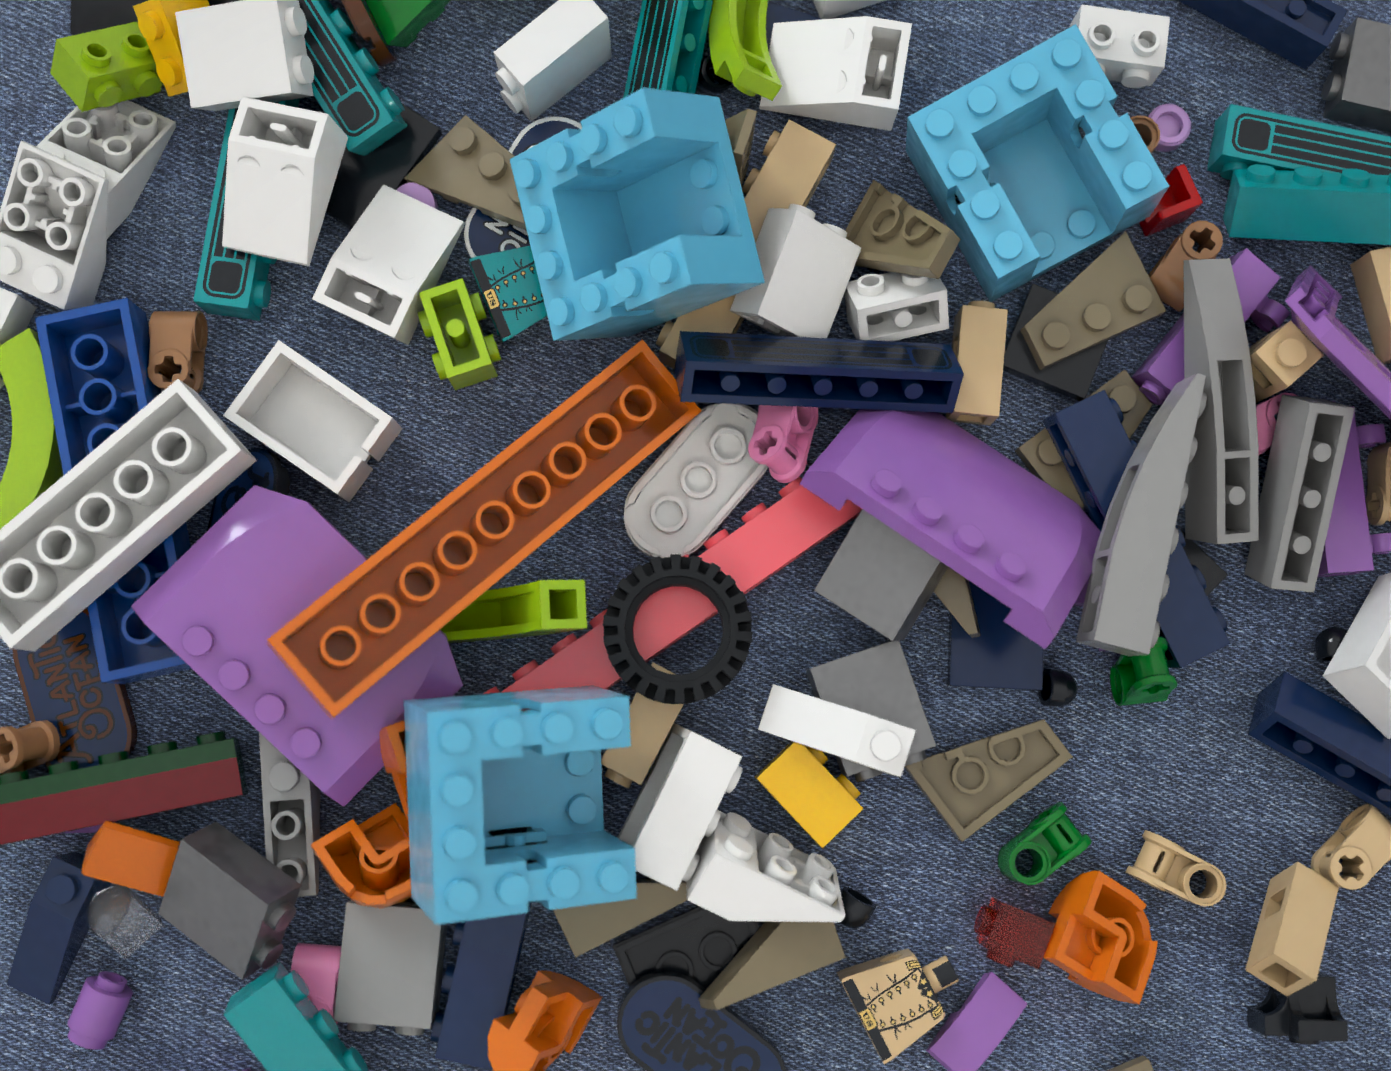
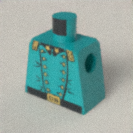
M531 246L485 254L468 260L501 342L514 337L547 316Z

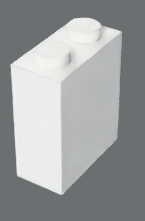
M241 0L175 12L191 108L209 111L238 108L241 97L278 102L313 96L314 68L310 58L307 56L304 38L307 31V22L298 0Z
M558 0L494 51L498 67L495 76L503 87L500 94L510 109L516 114L522 111L532 122L612 58L609 20L607 15L593 0Z
M790 204L788 209L769 208L755 243L765 283L736 294L730 311L777 336L828 338L861 247L846 239L847 232L831 224H821L814 219L815 212L804 206Z

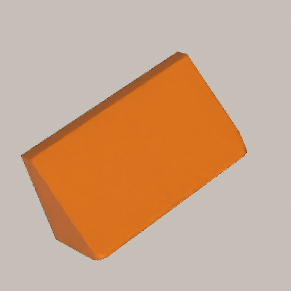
M105 821L87 844L81 872L87 877L164 897L180 841L111 821Z

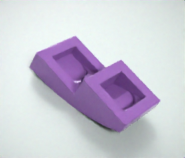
M992 971L985 973L960 1010L950 1014L926 1051L948 1071H977L1002 1041L1028 1003Z

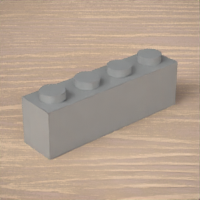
M1282 394L1259 502V541H1252L1250 544L1245 575L1271 589L1314 593L1354 415V407L1325 399Z

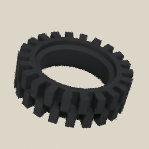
M670 554V557L660 558L659 556L650 559V562L643 566L638 565L632 569V573L629 576L623 577L618 583V588L610 596L607 603L608 608L603 620V638L612 666L633 690L646 698L665 704H689L715 695L739 673L746 661L750 643L752 642L751 611L748 610L747 599L743 591L740 592L736 586V581L730 575L727 576L720 570L721 567L712 562L711 564L706 563L700 557L691 556L689 558L681 557V554ZM672 586L688 587L708 597L717 608L722 622V639L716 655L704 667L683 675L667 674L656 670L646 663L636 648L633 636L634 620L641 604L653 593Z

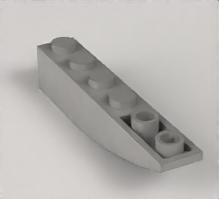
M1230 258L1183 260L1184 379L1196 373L1206 375L1203 392L1207 395L1204 411L1197 419L1194 437L1197 438L1198 442L1194 458L1188 464L1185 482L1188 484V494L1185 501V538L1217 545L1259 541L1256 399L1250 350Z
M1196 373L1176 383L1149 423L1126 465L1109 505L1095 549L1092 573L1088 581L1076 643L1130 657L1149 655L1150 649L1154 647L1158 640L1160 625L1157 621L1159 605L1165 598L1169 588V576L1166 574L1169 556L1174 552L1179 539V531L1175 528L1179 509L1184 505L1188 494V484L1185 482L1188 464L1194 458L1198 442L1197 438L1194 437L1196 423L1203 413L1207 401V395L1203 392L1206 375Z
M259 732L266 859L302 885L298 897L316 896L319 894L320 861L311 849V843L320 839V789Z

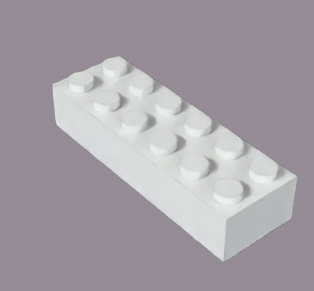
M177 379L0 529V637L10 649L37 651L257 461L195 390Z

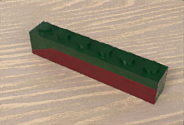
M225 731L197 736L196 746L178 749L177 741L147 746L148 755L129 759L128 751L98 756L99 765L81 769L79 768L78 760L48 766L49 775L31 779L29 778L28 770L0 775V845L97 826L105 821L116 822L246 795L248 790L239 739L232 738L226 740Z

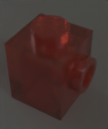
M992 897L989 906L983 905L980 908L975 920L974 931L978 933L976 942L988 949L985 957L1010 968H1013L1015 960L1039 969L1055 923Z

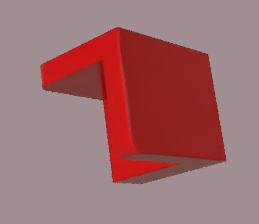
M1185 164L1174 167L1165 179L1169 184V188L1150 217L1139 222L1145 237L1186 221L1203 204Z

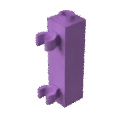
M1247 248L1231 256L1230 260L1240 297L1244 323L1251 316L1255 325L1265 332H1268L1273 325L1277 328L1280 327L1290 312L1282 304L1268 298L1266 295L1281 277ZM1184 313L1131 377L1140 386L1139 391L1145 394L1151 403L1156 405H1162L1176 383L1184 380Z
M1355 412L1318 577L1347 576L1373 571L1372 555L1389 554L1391 552V533L1373 535L1369 533L1359 448H1371L1376 446L1375 443L1386 442L1384 424L1356 427Z

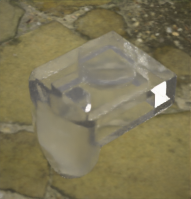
M119 885L97 892L87 912L90 928L124 959L129 957L163 927L161 918L128 887Z

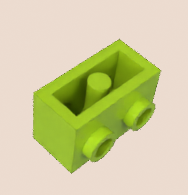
M138 22L56 39L50 74L82 112L100 107H110L116 103L139 97H149L161 91L162 82L157 75L155 61L146 39L139 30Z
M463 278L419 292L424 310L417 313L426 338L433 336L439 352L432 354V359L440 380L448 378L456 391L497 377L498 374L494 362L502 359L493 334L484 336L479 322L487 318L479 292L470 295Z

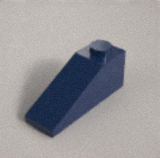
M77 852L53 856L31 900L7 982L8 986L48 1005L54 1002L111 886L109 882L84 876L81 869L85 856Z

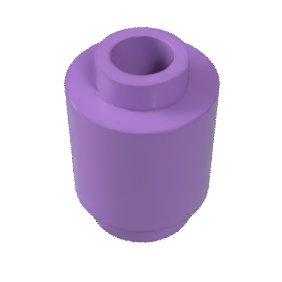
M102 971L98 976L86 978L67 1022L70 1028L67 1037L71 1042L83 1048L99 1050L105 1048L107 1041L115 1037L133 995L132 989L126 985V978L109 971Z

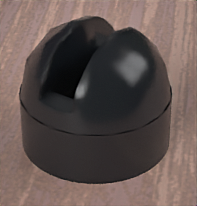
M710 55L705 59L700 68V83L709 92L721 93L726 91L732 85V82L715 75L719 84L715 83L709 67L713 66Z
M1333 626L1323 630L1317 636L1315 643L1317 661L1329 662L1332 660L1347 633L1345 629Z
M1045 669L1043 671L1042 690L1038 691L1042 705L1061 707L1075 699L1078 688L1076 680L1071 674L1055 669Z
M843 887L841 896L845 918L841 923L850 928L861 927L871 918L877 906L860 892L849 887Z

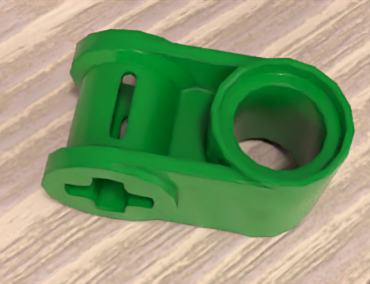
M1158 637L1156 644L1150 649L1149 655L1129 657L1121 654L1115 665L1111 666L1110 685L1116 705L1126 706L1163 702L1167 700L1171 691L1177 687L1176 677L1170 675L1165 657V652L1168 649L1165 638Z
M1062 801L1040 813L1031 821L1028 827L1000 849L997 858L998 867L1007 879L1026 885H1036L1044 881L1063 864L1077 857L1091 844L1092 840L1087 834L1081 835L1065 814L1067 807ZM1026 849L1032 856L1033 864L1028 873L1021 875L1015 867V859L1020 851Z

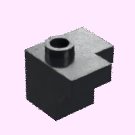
M1319 971L1317 981L1289 996H1285L1270 986L1266 998L1260 1004L1247 1007L1248 1027L1265 1036H1289L1290 1042L1299 1044H1319V1041H1348L1347 1021L1342 1017L1337 1004L1336 978Z

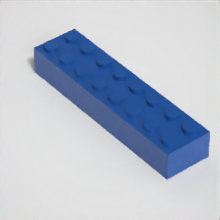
M128 298L35 317L63 475L69 472L161 393V389L154 385L148 377L150 337L146 312ZM186 522L88 606L101 683L126 684L192 669L143 623L131 607L191 548Z

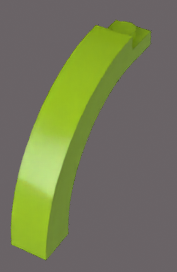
M713 0L709 20V48L715 75L732 82L739 91L748 96L754 97L758 94L773 101L782 84L772 64L766 41L768 0Z
M31 328L26 329L0 345V373L8 392L12 415L11 448L0 482V529L64 476L38 333Z
M538 580L517 586L487 590L443 626L441 630L446 634L449 643H463L539 636L587 628L585 580Z

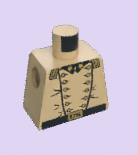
M903 949L836 972L884 1064L890 1062L944 1019L946 1014L935 994L959 981L954 968L945 955L921 967L916 956L909 949Z

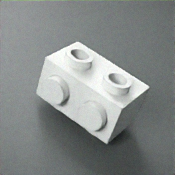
M1081 4L1070 27L1075 24L1077 25L1108 80L1121 82L1122 85L1129 88L1151 86L1165 68L1170 17Z
M888 272L884 274H866L857 280L848 282L845 290L847 321L856 340L897 341L949 329L947 289L940 278L934 279Z

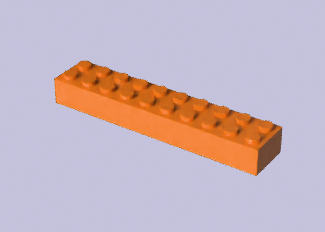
M640 340L268 638L267 646L332 720L702 410L695 402L680 401L676 379L644 340Z

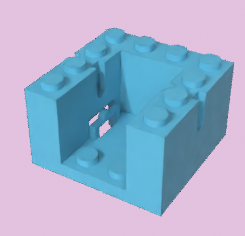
M1076 24L907 117L906 153L945 223L961 239L958 246L990 302L1150 217L1169 188L1168 182L1128 113L1120 117L1116 114L1113 106L1118 96ZM1079 127H1081L1086 134L1083 139L1080 135ZM955 195L958 197V199H959V201L961 202V204H959V205L957 204V201H956V199H955Z
M643 87L580 121L581 130L567 128L509 159L553 341L629 337L765 283L719 97Z
M592 685L404 700L411 898L435 925L528 913V902L538 901L548 910L637 899L635 848L604 831L601 750L631 747L629 696ZM520 709H530L528 711H520ZM527 827V832L497 836L489 834V831ZM537 842V844L525 845L526 843ZM511 846V847H507V848H498V849H489V850H486V849H485V848H488V847ZM526 860L536 861L532 864H526Z

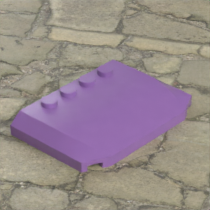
M1310 265L1296 277L1285 299V302L1291 309L1293 323L1391 420V371L1335 316L1339 300L1342 296Z
M859 409L810 466L800 482V485L839 511L847 499L1011 608L1012 610L1008 613L1004 622L1044 649L1056 637L1092 573L1094 553L1101 531L1081 507L938 412Z
M254 485L131 607L151 631L324 794L344 807L384 767L379 741L380 730L385 726L404 720V700L450 697L463 686V682L458 672L448 638L440 629L331 720L267 646V639L355 570L367 558L309 502Z

